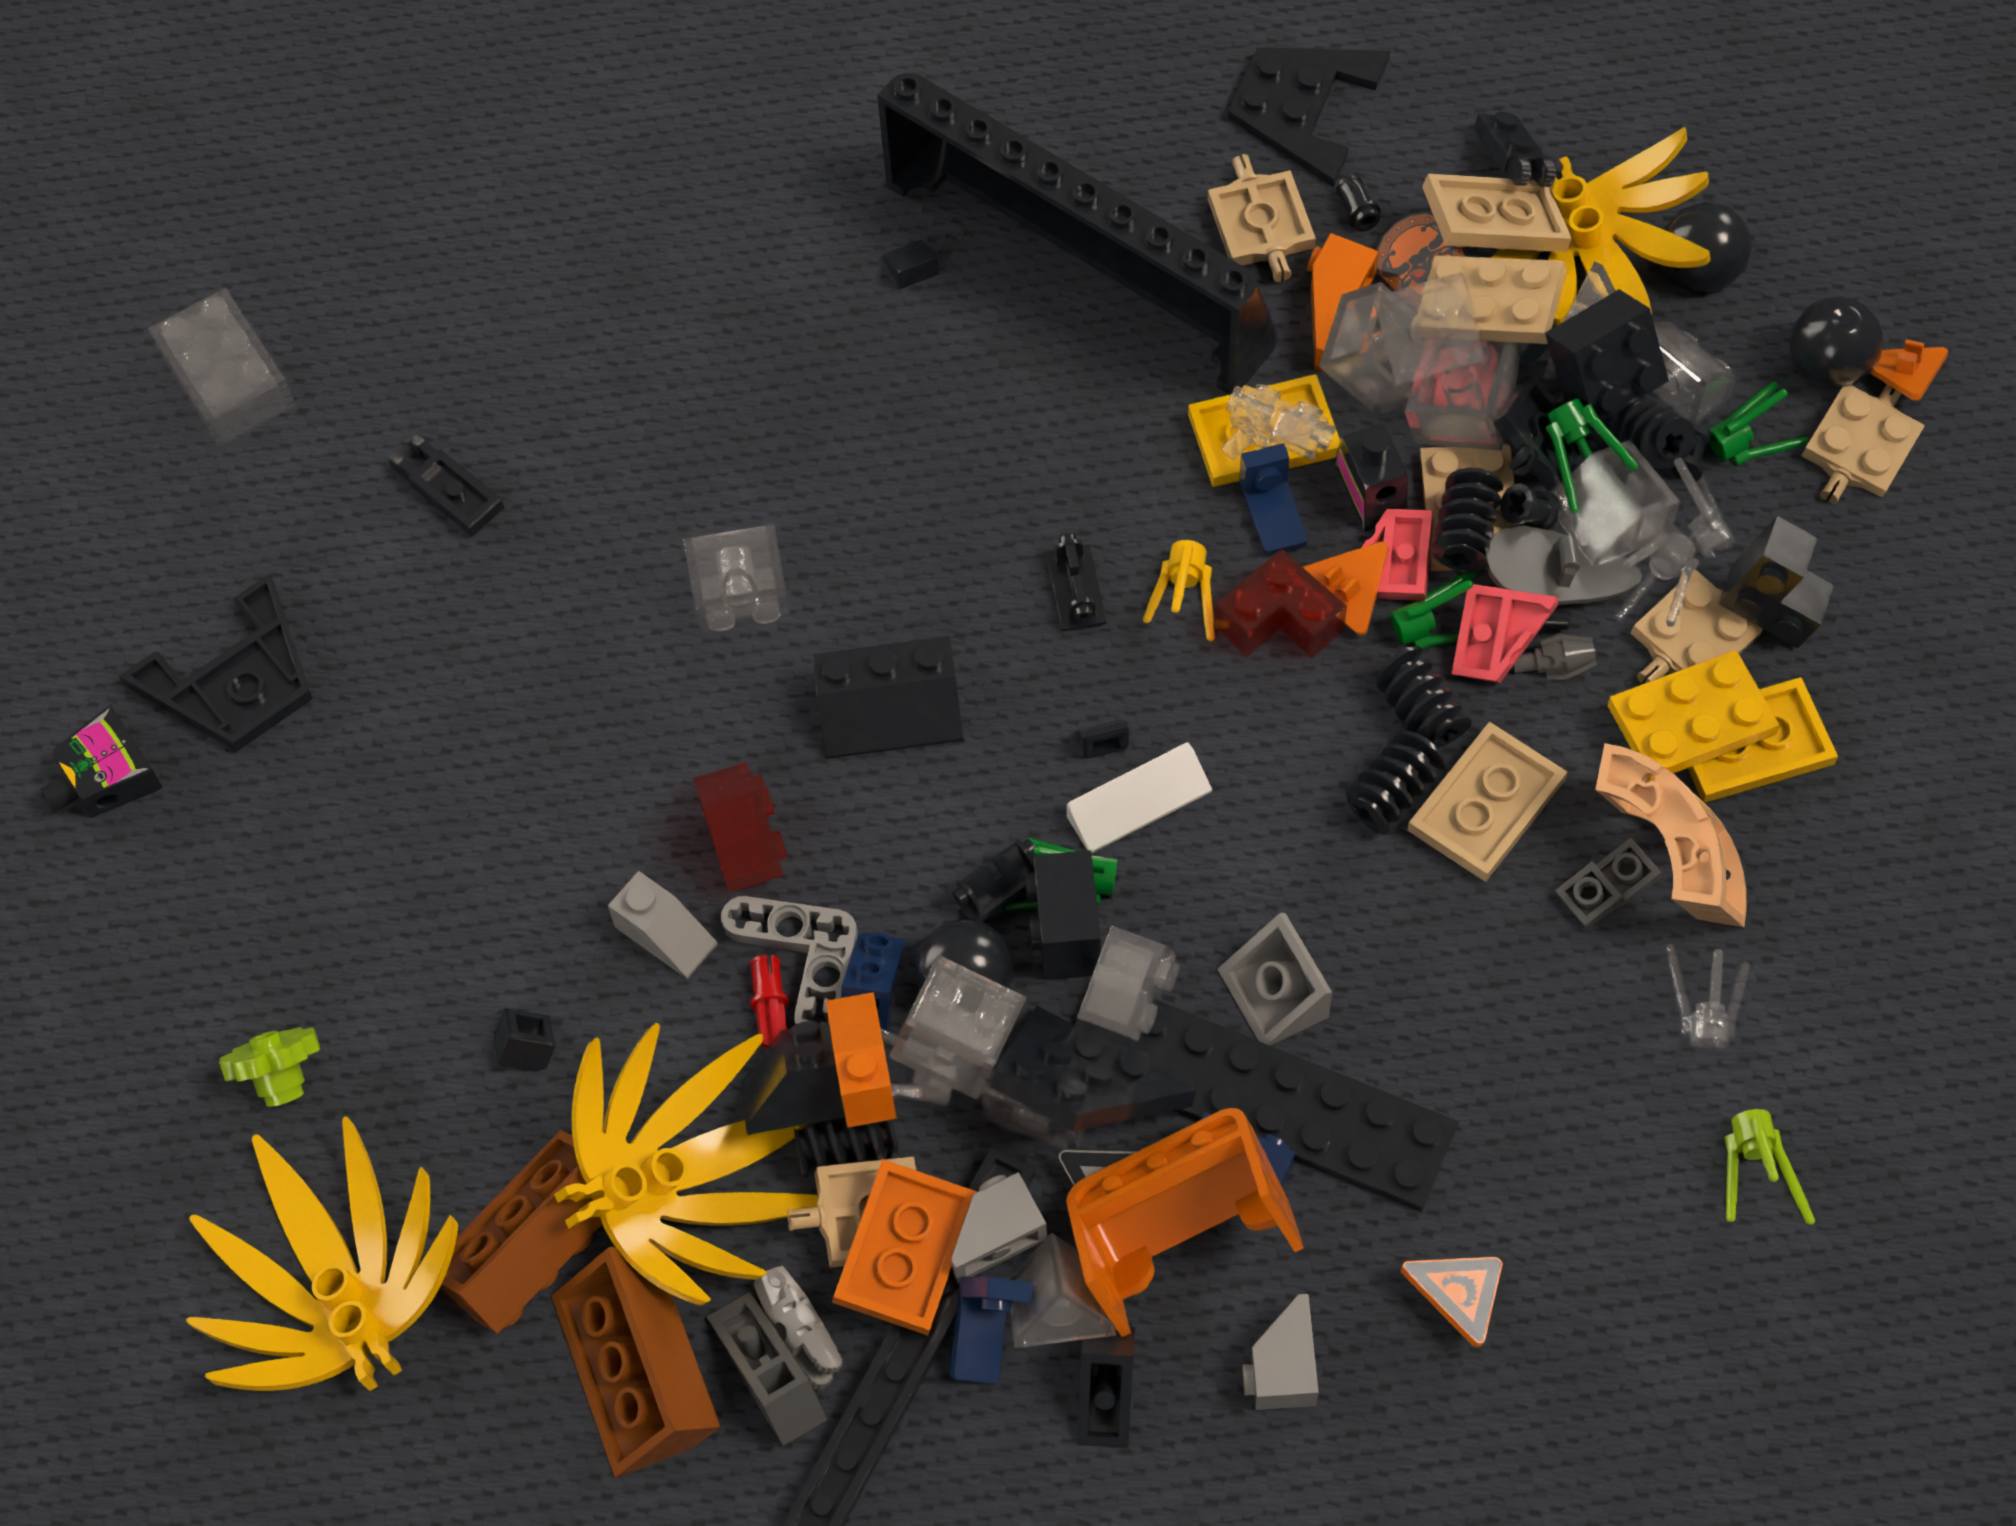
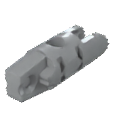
M784 1266L766 1270V1275L756 1279L753 1283L764 1312L808 1378L812 1388L817 1391L824 1390L826 1386L830 1385L833 1379L832 1375L841 1368L843 1358L838 1353L837 1347L808 1297Z

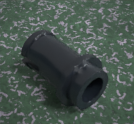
M1349 176V180L1354 187L1352 191L1345 178H1343L1337 184L1336 192L1349 212L1348 222L1359 231H1367L1374 228L1380 221V206L1377 202L1370 199L1360 176Z

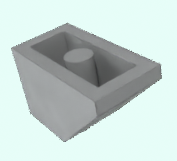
M640 871L633 876L608 905L615 928L686 979L691 976L718 944L674 895Z
M1019 1172L1008 1178L1005 1175L993 1177L983 1183L979 1188V1192L973 1195L951 1258L953 1276L957 1284L960 1283V1277H973L1047 1240L1046 1222Z
M1308 1294L1297 1295L1252 1347L1251 1364L1242 1365L1244 1395H1254L1255 1410L1317 1405L1319 1392Z

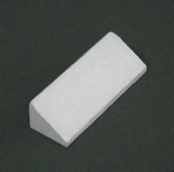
M1187 742L1070 801L1067 804V818L1086 849L1091 850V853L1211 793L1212 788L1193 748Z

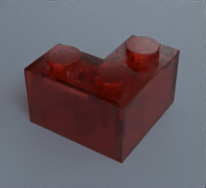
M1281 549L1216 604L1215 629L1246 657L1250 656L1280 630L1308 656L1314 658L1344 632L1347 606Z
M747 762L693 778L704 819L709 829L728 891L731 892L783 876L779 860L787 858V853L780 831L771 833L767 817L774 815L775 811L761 774L753 776Z

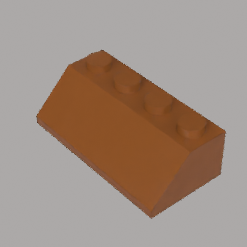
M560 1130L456 1238L452 1259L440 1289L478 1323L496 1334L503 1328L511 1326L520 1318L523 1313V1307L537 1292L545 1290L555 1281L558 1276V1270L572 1255L582 1252L590 1244L593 1233L602 1225L600 1217H590L580 1225L568 1229L565 1220L579 1212V1209L594 1200L587 1198L575 1202L571 1199H566L557 1203L554 1196L555 1193L565 1186L575 1183L586 1184L577 1162L571 1134Z
M608 1247L551 1295L615 1478L694 1448L720 1428L673 1296L639 1274L623 1258L616 1247Z

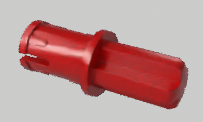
M767 955L757 956L749 963L754 997L750 1000V1007L756 1012L758 1034L763 1035V1041L760 1046L766 1050L781 1030H787L784 1008L788 1006L789 1001L787 995L783 994L781 963L779 957L775 955L770 956V965L767 964Z

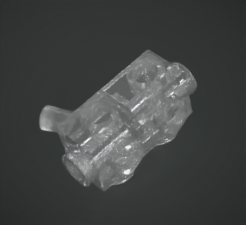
M1257 384L1255 389L1246 385L1243 388L1236 386L1230 396L1226 411L1232 413L1230 416L1231 427L1239 431L1221 449L1234 461L1251 443L1259 448H1266L1269 443L1275 445L1284 443L1287 450L1315 460L1319 449L1327 451L1333 439L1336 426L1328 423V418L1322 416L1323 411L1320 408L1304 401H1298L1297 405L1280 399L1282 394L1271 387Z

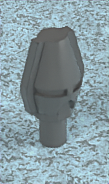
M1558 633L1541 639V647L1535 648V652L1521 654L1514 664L1515 673L1538 670L1539 673L1546 672L1547 679H1569L1597 665L1593 638Z

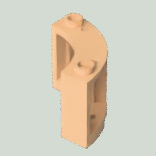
M1604 743L1595 790L1620 812L1644 819L1656 825L1665 839L1672 863L1673 890L1671 899L1696 919L1744 927L1747 910L1744 871L1733 840L1723 823L1678 777L1660 763L1639 752ZM1654 775L1655 780L1649 782L1647 776ZM1726 871L1731 873L1728 880H1726Z

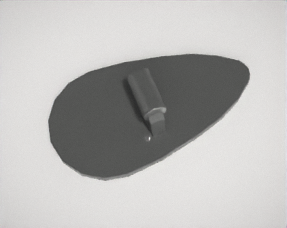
M1513 526L1497 532L1490 541V552L1485 555L1489 577L1498 588L1555 596L1559 599L1558 605L1609 600L1628 593L1638 586L1642 580V574L1638 567L1624 557L1602 546L1575 538L1572 535L1529 526Z

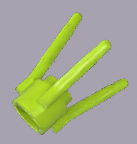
M1754 1109L1735 1115L1731 1119L1733 1133L1724 1137L1728 1152L1726 1181L1727 1221L1733 1222L1736 1219L1739 1153L1743 1152L1745 1159H1762L1769 1180L1777 1182L1779 1176L1773 1158L1774 1154L1806 1224L1813 1225L1815 1218L1784 1151L1779 1130L1773 1127L1771 1114L1763 1109Z

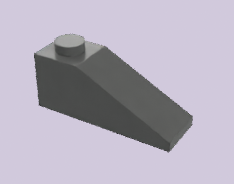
M751 1292L707 1316L709 1323L759 1409L783 1446L827 1421L826 1415L808 1378Z

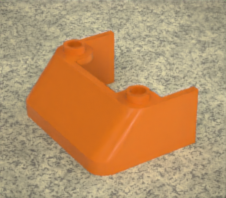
M1236 1108L1220 1110L1083 1178L1072 1187L1066 1199L1085 1283L1121 1337L1131 1333L1123 1300L1137 1295L1147 1288L1155 1272L1152 1257L1238 1214L1248 1229L1261 1231L1278 1225L1294 1252L1304 1248L1288 1198L1253 1127L1244 1113Z

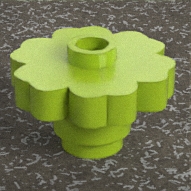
M299 1027L281 1032L270 1031L253 1037L249 1040V1043L233 1049L232 1053L220 1058L219 1064L225 1081L236 1079L239 1082L252 1079L257 1096L264 1098L267 1107H273L293 1101L304 1094L301 1084L305 1079L299 1062L306 1060L308 1055L319 1051L320 1044L313 1027L307 1029Z

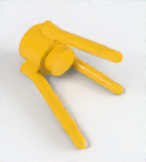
M1180 540L1172 544L1169 560L1162 562L1160 577L1142 619L1144 623H1149L1152 620L1169 579L1175 584L1171 610L1174 613L1180 611L1185 588L1194 587L1197 582H1200L1206 639L1208 641L1215 639L1210 586L1212 568L1205 564L1207 551L1202 544L1191 540Z

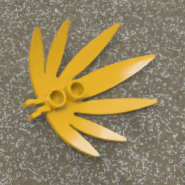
M1685 127L1588 183L1583 178L1572 173L1571 164L1567 156L1559 159L1562 178L1558 180L1555 177V181L1550 189L1572 240L1566 252L1550 251L1548 260L1564 261L1567 270L1553 322L1554 325H1559L1566 321L1574 308L1577 294L1575 256L1580 257L1587 276L1603 298L1620 289L1649 307L1651 311L1646 289L1632 263L1614 241L1615 239L1637 255L1664 266L1692 268L1709 263L1710 252L1707 249L1661 228L1619 214L1621 212L1651 213L1669 209L1691 199L1708 186V172L1645 183L1660 173L1680 152L1687 141ZM1499 249L1490 258L1535 260L1541 252L1535 250Z
M655 1023L647 1029L625 1062L613 1088L606 1110L604 1125L602 1058L600 1039L597 1037L587 1045L576 1078L572 1102L574 1150L586 1184H571L554 1194L557 1203L566 1199L579 1202L592 1198L594 1201L587 1203L579 1209V1212L565 1220L568 1229L580 1225L590 1217H600L616 1249L639 1274L669 1294L696 1305H704L711 1299L665 1254L692 1267L723 1276L756 1280L766 1275L767 1272L695 1236L663 1224L660 1218L695 1225L735 1226L781 1220L787 1218L788 1209L816 1207L818 1195L763 1192L709 1193L678 1196L676 1194L677 1192L719 1180L759 1161L795 1138L794 1128L799 1129L800 1126L747 1135L745 1120L709 1131L673 1148H663L658 1151L660 1146L688 1126L717 1098L762 1043L763 1035L757 1034L729 1050L685 1082L652 1114L630 1144L627 1143L626 1136L644 1092L660 1025Z
M346 1116L342 1119L351 1217L361 1268L359 1273L340 1231L317 1196L296 1171L261 1136L253 1135L252 1143L272 1203L299 1262L312 1282V1292L318 1300L287 1271L243 1240L198 1215H191L189 1220L215 1253L245 1283L271 1304L291 1317L313 1327V1330L311 1332H304L268 1324L188 1317L186 1322L195 1330L227 1345L259 1354L290 1357L208 1372L205 1374V1377L217 1386L241 1390L275 1391L315 1384L336 1376L355 1365V1374L359 1382L369 1391H372L378 1385L373 1377L376 1368L370 1357L371 1353L394 1376L401 1372L400 1364L389 1353L388 1342L407 1330L422 1315L435 1297L449 1268L458 1233V1223L449 1215L420 1264L430 1217V1178L422 1167L418 1170L389 1277L385 1283L387 1236L384 1210L371 1161L353 1122Z

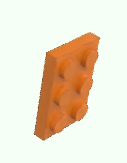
M882 1159L832 1303L928 1336L952 1266L951 1258L972 1197L977 1191Z

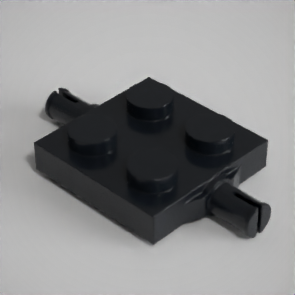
M1532 373L1519 381L1492 423L1497 428L1503 442L1511 446L1516 452V456L1510 462L1511 470L1516 467L1513 473L1523 476L1529 472L1549 492L1562 484V478L1552 439L1545 428L1551 424L1547 414L1564 405L1565 401L1561 388L1553 396ZM1563 438L1569 468L1571 469L1580 455V451L1576 443L1567 445Z

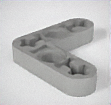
M738 896L726 903L721 912V922L726 935L733 941L808 953L795 1009V1024L808 1021L806 1018H814L817 1010L816 998L824 1001V1018L829 1022L826 1001L841 998V986L858 937L854 918L849 913L839 909L749 896ZM742 911H749L752 920L765 922V913H770L767 925L768 933H762L763 928L760 922L747 921L744 928H737L736 922L732 917L738 918L742 915ZM788 917L797 918L803 923L801 931L792 937H785L777 932L778 924ZM811 920H817L816 924L819 930H814V940L809 939L812 934ZM835 925H842L844 933L847 935H840L837 942H831L826 932H832ZM832 967L839 971L840 978L833 986L821 987L813 981L815 973L821 968Z

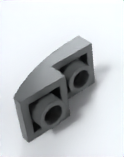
M1629 838L1596 865L1593 861L1559 886L1555 893L1581 924L1587 928L1663 877L1662 872L1632 838Z

